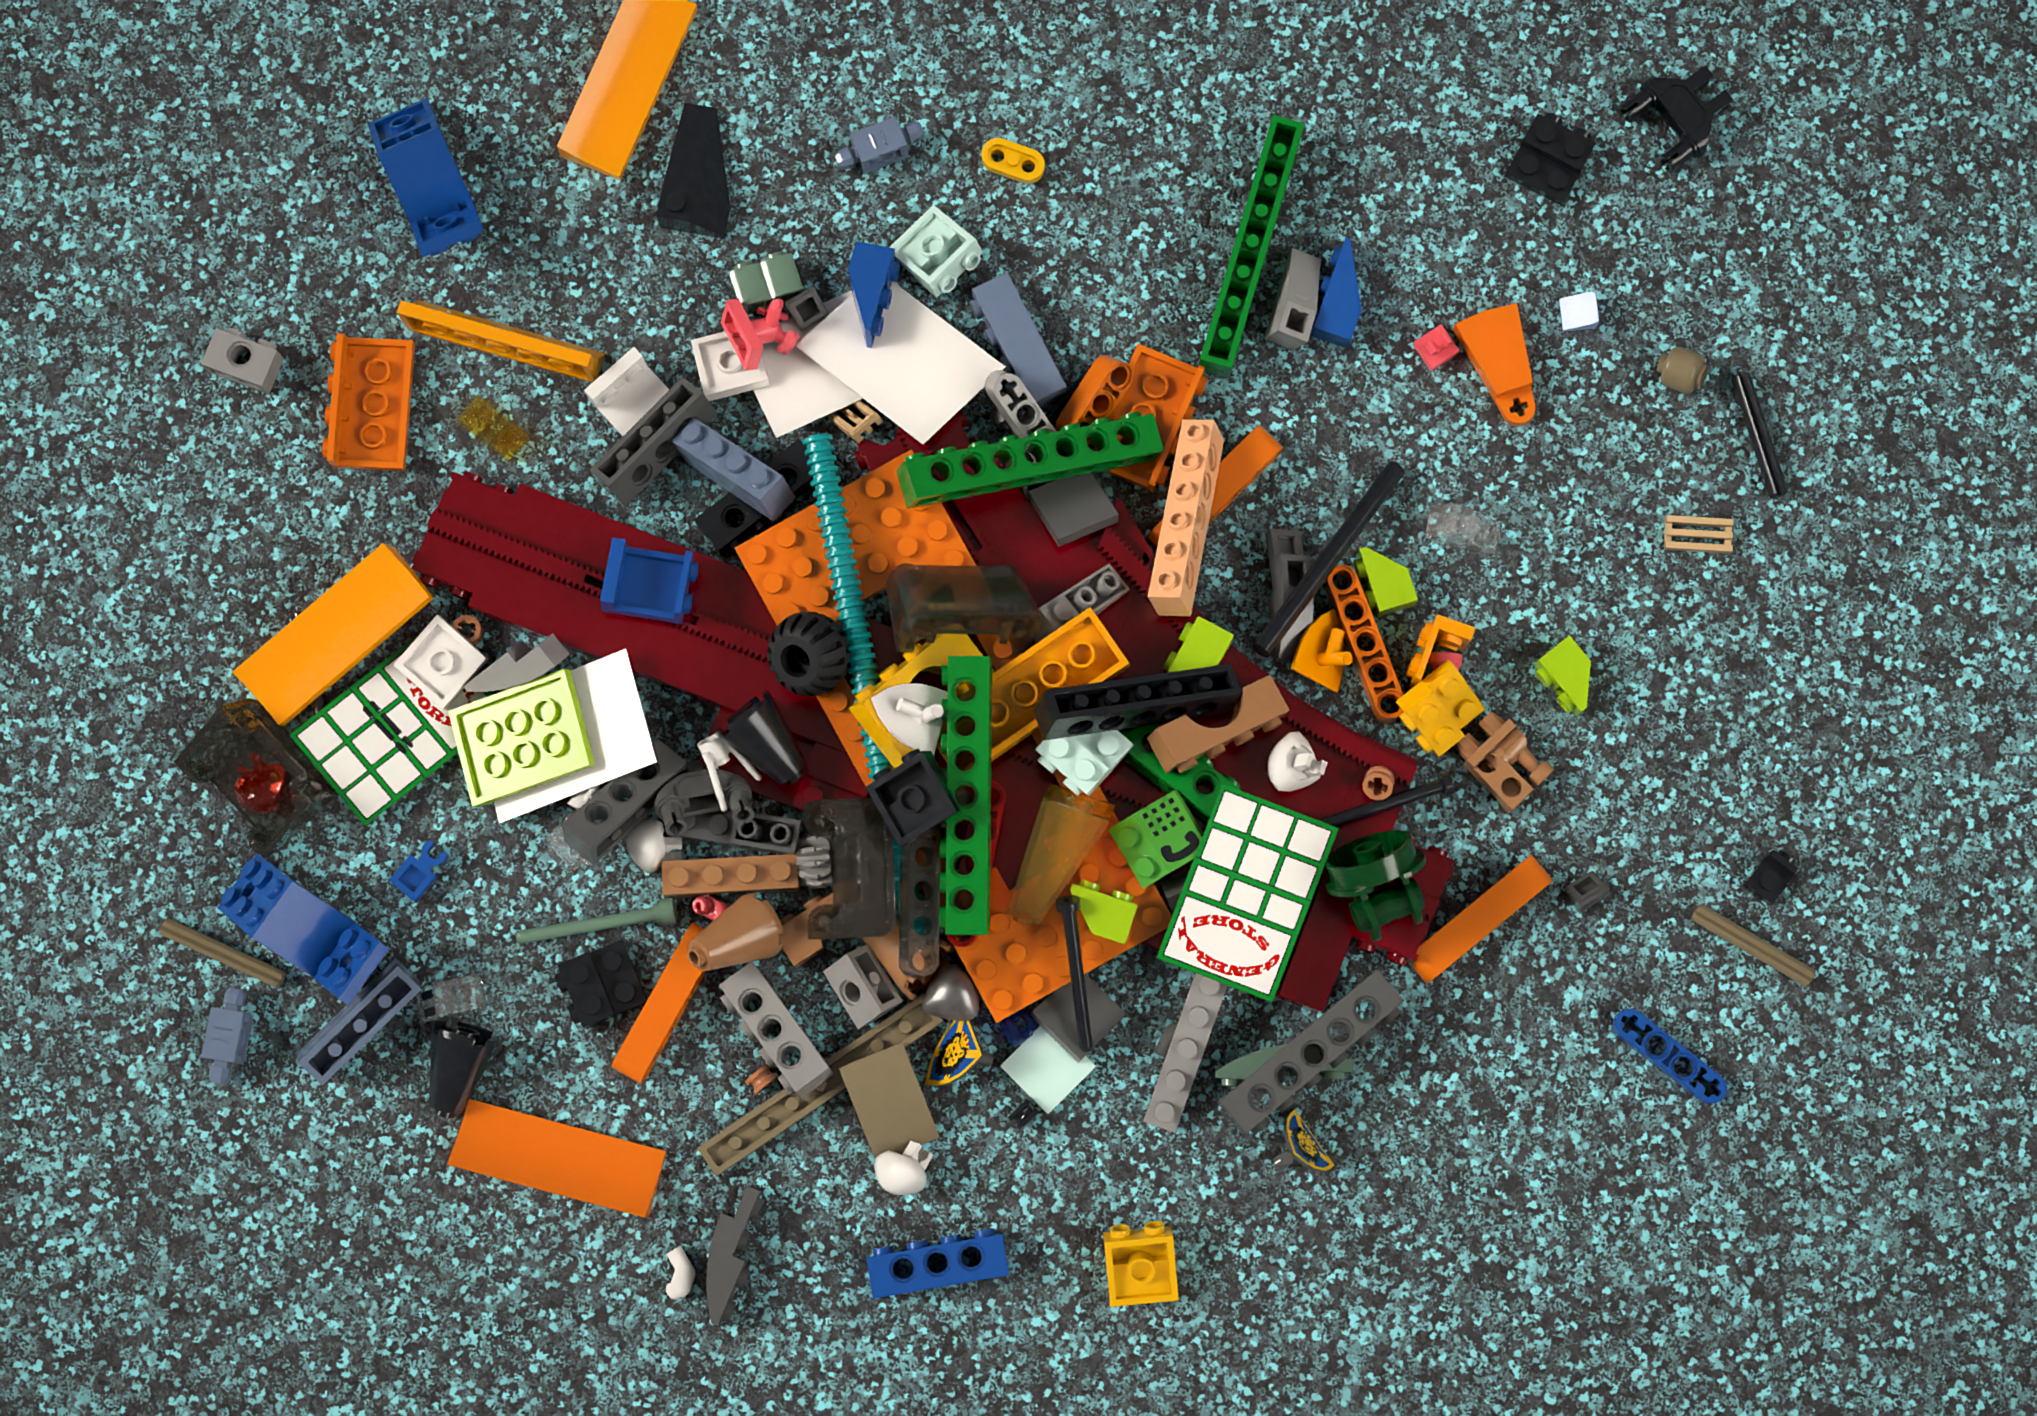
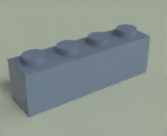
M1006 272L973 288V300L969 302L970 307L977 320L983 318L988 328L984 330L990 346L992 348L998 347L1002 358H999V362L1006 366L1003 371L1016 375L1039 407L1061 398L1066 393L1067 386L1009 274Z
M694 417L672 440L687 464L772 521H775L796 498L781 474Z
M395 958L354 997L349 1005H346L297 1053L298 1063L323 1086L422 990L420 981Z

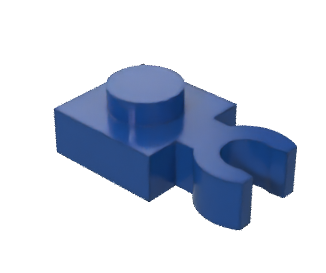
M431 840L423 845L421 850L422 856L419 860L410 854L389 879L393 885L415 903L419 901L438 878L431 870L434 867L443 865L449 858V854L445 851L438 858H431L430 851L436 845Z

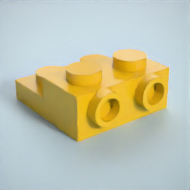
M1446 660L1396 701L1403 711L1399 718L1411 732L1416 729L1419 733V736L1415 738L1427 754L1433 751L1438 757L1464 738L1465 735L1461 729L1486 710L1454 664L1449 660Z
M1150 1221L1145 1223L1142 1229L1130 1230L1129 1225L1118 1224L1111 1226L1110 1232H1103L1110 1307L1179 1300L1171 1226H1165L1164 1222Z

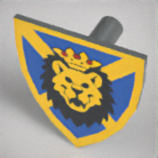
M953 1020L944 1032L930 1061L925 1085L935 1087L949 1085L963 1078L977 1064L989 1067L992 1064L993 1055L982 1050L971 1020Z
M1296 1110L1290 1112L1284 1120V1133L1288 1149L1273 1159L1275 1167L1278 1170H1282L1297 1160L1303 1166L1315 1172L1323 1173L1335 1166Z

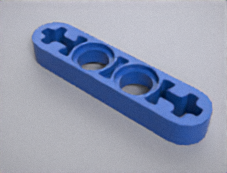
M1626 1009L1615 1015L1612 1022L1614 1033L1696 1099L1705 1104H1714L1720 1102L1725 1097L1727 1084L1722 1076L1639 1011ZM1622 1017L1625 1019L1634 1017L1633 1025L1640 1031H1644L1645 1027L1650 1029L1649 1032L1642 1036L1639 1044L1635 1042V1039L1640 1035L1633 1030L1626 1033L1622 1030L1624 1027V1023L1621 1021ZM1652 1036L1660 1037L1665 1043V1050L1659 1056L1651 1054L1647 1049V1042ZM1680 1057L1688 1059L1692 1064V1071L1687 1077L1679 1076L1674 1070V1063ZM1700 1069L1704 1071V1074L1700 1076L1703 1081L1709 1083L1714 1080L1717 1083L1715 1086V1090L1718 1092L1717 1095L1705 1096L1706 1088L1699 1082H1695L1694 1086L1689 1084L1690 1081L1697 1077Z

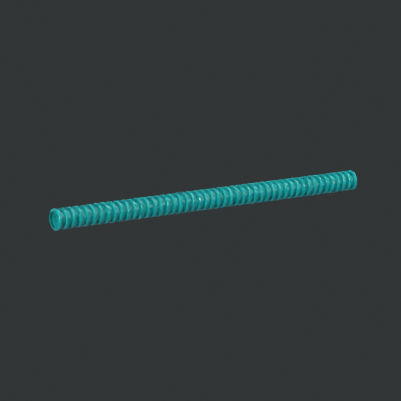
M821 433L806 437L802 443L804 446H807L804 453L805 456H809V460L806 463L807 466L811 467V470L808 472L809 476L813 477V481L810 482L811 487H815L813 497L817 498V501L814 504L816 508H819L817 517L821 518L822 521L819 523V528L823 529L821 538L825 539L826 542L823 544V548L827 549L828 552L825 554V559L830 562L827 565V569L832 572L829 575V579L834 582L831 590L836 592L833 600L838 602V605L835 606V610L840 613L837 620L842 623L841 628L843 630L841 632L844 633V636L847 635L846 637L849 641V645L846 646V651H851L848 674H852V679L849 681L850 684H854L855 689L851 691L853 695H856L869 684H872L873 687L877 685V680L880 677L875 672L878 664L873 662L876 654L871 652L874 644L869 642L872 634L867 631L870 624L868 621H865V617L868 614L867 611H863V607L866 604L865 601H861V596L864 594L862 590H859V586L862 584L861 580H857L859 570L855 569L857 560L853 559L852 556L855 554V549H852L850 546L853 544V539L848 536L851 533V529L846 526L849 523V519L844 515L847 513V508L842 505L845 502V498L840 495L843 492V488L838 485L841 478L836 475L839 468L834 465L837 458L835 455H832L835 448L834 445H830L833 437L828 433ZM862 727L863 731L860 732V736L865 739L862 742V746L867 749L864 757L869 759L866 767L871 769L868 777L874 782V774L886 767L891 766L892 769L894 767ZM879 812V815L876 816L878 821L881 820L879 831H883L884 835L880 838L882 842L885 841L886 846L883 847V852H887L888 857L885 858V862H889L890 866L887 868V873H891L892 876L889 879V883H893L894 889H891V893L896 896L893 903L898 906L895 914L900 916L897 924L902 926V931L899 934L904 936V938L925 934L927 931H930V927L925 924L928 917L923 914V910L926 907L921 904L924 896L919 894V889L922 886L917 884V878H920L919 873H915L914 869L918 866L917 863H913L912 859L915 857V852H911L910 848L913 846V842L904 847H899Z

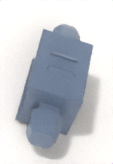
M892 117L851 133L850 138L853 148L849 149L847 146L839 150L835 154V159L841 170L854 168L855 164L859 163L865 175L908 158L907 143L912 145L921 141L924 137V131L920 122L916 121L906 123L904 128L900 129L896 117Z
M228 988L222 1002L225 1004V1008L211 1007L201 1054V1058L214 1060L213 1066L210 1065L209 1069L210 1082L227 1084L233 1070L230 1069V1063L244 1065L254 1016L253 1014L241 1012V1008L245 1007L246 1002L245 990Z

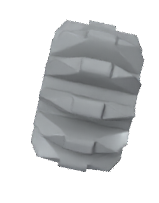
M810 831L809 833L801 834L796 852V865L798 866V875L801 878V882L804 886L826 888L827 886L835 885L839 877L840 854L838 853V844L835 841V837L832 833Z

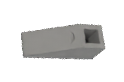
M1290 248L1264 336L1265 340L1291 350H1295L1308 342L1317 312L1320 258Z
M1109 563L1038 608L1024 627L1036 643H1038L1089 607L1092 608L1097 616L1130 589Z

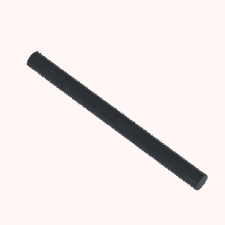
M1393 461L1387 463L1254 642L1252 647L1256 653L1265 658L1272 654L1405 474L1404 469L1399 464Z

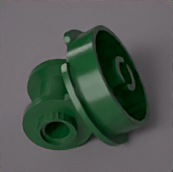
M1383 831L1358 838L1339 847L1328 856L1325 862L1330 876L1325 884L1327 892L1336 897H1353L1354 901L1349 903V907L1358 930L1361 933L1367 932L1370 939L1376 942L1382 938L1380 927L1391 923L1394 919L1399 920L1408 916L1414 925L1423 922L1421 909L1426 907L1423 894L1414 878L1409 879L1408 877L1416 874L1425 865L1426 857L1422 850L1415 848L1410 833L1406 831ZM1394 880L1393 885L1373 892L1375 886Z

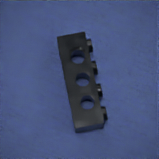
M800 439L796 440L766 464L782 476L790 473L797 477L796 483L790 486L796 498L782 514L790 511L797 504L796 499L803 493L811 494L815 491V487H811L810 483L813 481V477H810L808 473L811 467L807 466L806 463L809 460V456H805L804 453L807 448ZM730 492L694 519L699 530L721 557L726 553L729 555L736 552L735 547L744 543L743 540L753 532L756 535L763 532L771 524L768 517ZM733 514H741L745 517V520L741 526L733 528L727 525L729 517Z

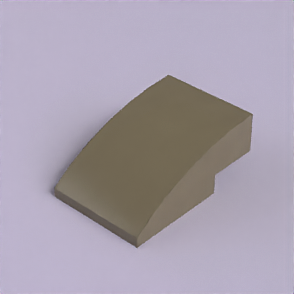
M903 1042L839 1067L875 1160L879 1154L887 1150L897 1152L898 1154L903 1153L910 1141L922 1145L940 1138Z

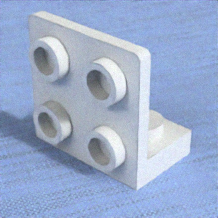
M633 347L584 391L589 401L623 437L669 389L646 365L643 356Z

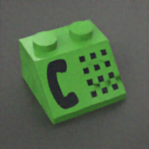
M1177 789L1108 829L1143 889L1193 860L1203 837V832Z

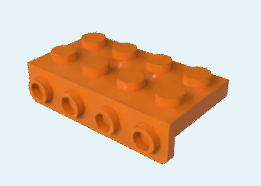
M337 333L336 342H332L330 347V358L334 362V372L329 374L327 383L328 393L332 394L331 406H326L325 424L329 426L328 438H324L322 444L323 458H327V462L332 468L405 472L415 342L413 340L347 337L345 333Z
M1137 344L1129 362L1134 373L1132 383L1109 418L1111 421L1122 419V416L1132 412H1141V415L1153 413L1164 452L1152 462L1105 470L1103 472L1154 492L1157 483L1163 485L1169 473L1170 467L1165 464L1170 454H1176L1182 419H1192L1196 407L1191 406L1195 394L1202 395L1208 378L1203 376L1205 372L1204 366L1199 365L1197 368ZM1117 435L1118 440L1122 444L1127 445L1126 439L1121 435ZM1094 444L1092 450L1097 451V447Z

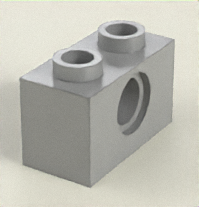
M216 328L201 365L209 373L270 394L284 360L276 350L277 346L263 339H258L257 343L246 339V334L233 328H228L227 332ZM242 353H251L247 363L237 364V359Z
M869 944L847 953L823 971L857 1029L880 1019L903 1002Z

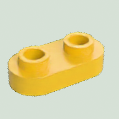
M1003 138L990 139L982 148V163L990 172L1024 184L1035 183L1044 174V158L1034 149ZM999 153L1004 158L1002 161L996 162L992 159V156ZM1026 164H1031L1034 170L1028 173L1022 168Z

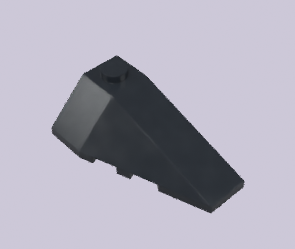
M684 103L662 186L657 219L660 227L664 229L725 239L731 206L717 108Z

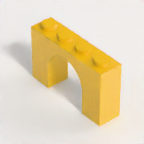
M958 622L946 627L941 623L926 635L929 640L921 646L918 643L903 654V657L906 659L899 666L894 663L879 674L881 681L874 687L872 684H869L855 695L858 701L848 708L894 769L903 764L901 758L913 751V749L903 745L887 730L878 717L871 698L887 688L901 684H910L919 672L933 673L942 678V665H948V656H983ZM970 683L961 685L957 692L958 697L973 688L974 685Z

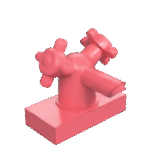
M739 298L726 301L721 325L745 371L758 369L764 347L763 344L775 341L779 344L776 351L783 355H788L795 347L799 335L791 330L786 334L782 331L779 320L787 321L789 317L787 313L782 312L784 304L782 299H774L765 308L758 307L756 313L763 315L764 318L753 320L749 319Z

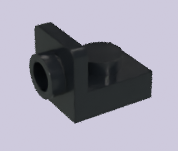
M1772 850L1766 853L1743 885L1767 904L1772 905L1791 879L1797 876L1801 870L1795 866L1796 860L1782 850H1779V852Z

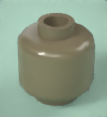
M1677 346L1668 355L1662 354L1656 371L1661 373V383L1664 387L1684 394H1690L1695 389L1700 390L1708 374L1709 365L1705 364V358L1701 353Z

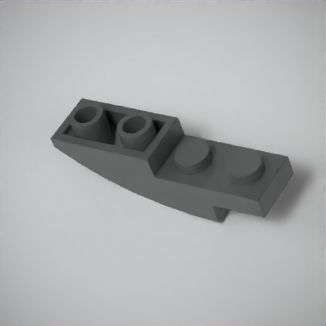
M1270 529L1265 534L1273 596L1268 599L1270 621L1312 566L1311 556L1304 555L1302 536L1299 530ZM1314 597L1275 648L1276 662L1293 663L1300 638L1307 627L1313 622Z
M719 810L684 817L687 824L686 832L679 836L677 828H674L676 837L704 841L709 844L796 855L802 821L754 813L753 820L747 824L744 815H741L743 824L740 825L733 820L731 810L725 812Z
M747 1186L734 1217L725 1213L720 1214L709 1250L706 1278L707 1303L711 1323L717 1326L721 1325L723 1320H730L737 1303L732 1301V1297L737 1287L743 1289L750 1270L745 1268L748 1261L735 1256L738 1250L742 1252L745 1250L751 1236V1232L746 1231L751 1218L758 1219L765 1203L764 1200L760 1199L762 1191Z

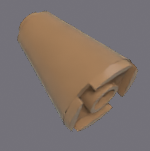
M755 893L745 894L738 898L689 942L687 956L690 963L701 971H710L767 959L777 955L783 947V943L779 945V936L783 934V928L771 904L766 900L760 902L754 898L757 896Z
M884 911L868 913L860 923L861 938L866 944H869L876 958L903 994L910 1000H915L918 998L915 993L921 988L927 992L935 972L943 964H950L946 956L948 952L954 954L953 946L928 932L904 938V936L899 934L902 931V926L897 924V921L900 920L899 918Z

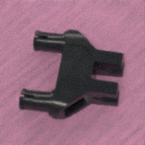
M1706 65L1687 79H1648L1641 84L1640 92L1618 106L1622 116L1626 113L1628 114L1624 119L1629 123L1633 122L1635 118L1649 108H1655L1680 138L1678 144L1659 156L1662 166L1668 163L1665 170L1669 173L1674 172L1676 168L1691 157L1700 158L1705 154L1712 120L1727 110L1729 104L1733 101V98L1726 90L1706 104L1696 94L1707 86L1710 82L1709 80L1713 77V74Z

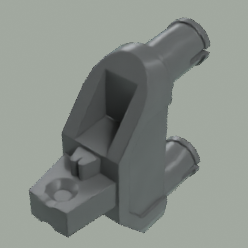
M700 760L687 762L688 772L679 774L660 790L654 803L655 812L664 821L665 831L671 837H676L674 828H677L679 836L686 832L687 824L684 817L721 810L708 769L703 770ZM716 769L727 809L731 808L733 820L741 825L743 824L741 815H744L746 824L751 822L754 818V811L750 804L752 798L750 785L737 774Z

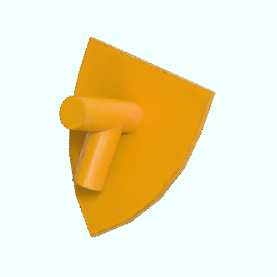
M1335 609L1319 615L1307 627L1300 638L1291 669L1338 693L1344 665H1350L1353 657L1350 652H1344L1343 637L1345 632L1341 629Z

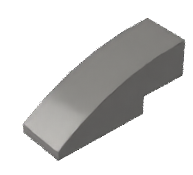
M553 633L531 651L521 640L463 687L467 692H488L522 685L545 674L570 654Z

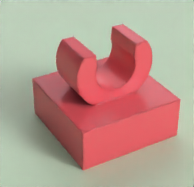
M1442 324L1413 343L1414 348L1430 371L1452 359L1460 351Z

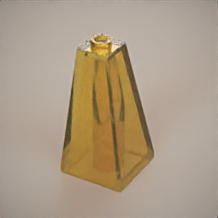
M1050 784L1042 799L1006 914L1013 916V920L1024 925L1035 923L1039 925L1107 828L1116 805L1082 793L1077 796L1069 789Z

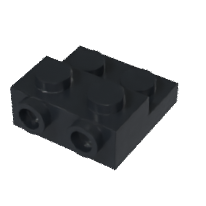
M1538 113L1504 177L1563 206L1596 143L1591 141V134L1584 129L1574 128L1572 131L1561 125L1563 121L1558 116L1552 113H1545L1542 116Z
M919 748L904 755L901 758L903 764L895 769L889 766L874 774L873 778L875 781L866 786L899 847L906 846L960 812L958 805L945 784L948 780L931 751L921 752Z
M622 939L557 965L560 973L555 974L557 984L562 993L568 991L573 1004L567 1006L574 1024L581 1022L582 1027L585 1029L642 1006L648 1000Z

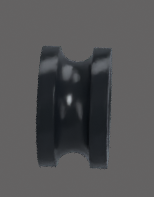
M1029 1097L1008 1119L1010 1121L1015 1120L1018 1124L1017 1128L1020 1130L1040 1112L1041 1108L1039 1106L1034 1107L1032 1099Z

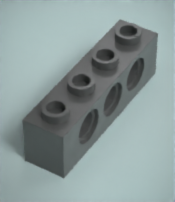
M682 377L589 471L610 495L626 507L679 453L672 440L694 417L707 425L718 413L703 392Z
M659 739L652 743L657 760L656 763L612 779L602 789H596L579 810L571 811L564 819L562 824L564 842L592 865L597 863L655 810L654 803L656 797L666 784L679 774L688 772L687 761ZM643 777H653L652 779H649V780H643V779H641V778H643ZM620 798H628V799H629V800H627V801H618V799H620ZM598 819L606 820L602 823H594Z

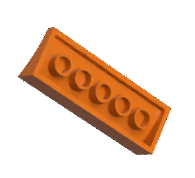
M469 1099L447 1165L649 1218L667 1151Z

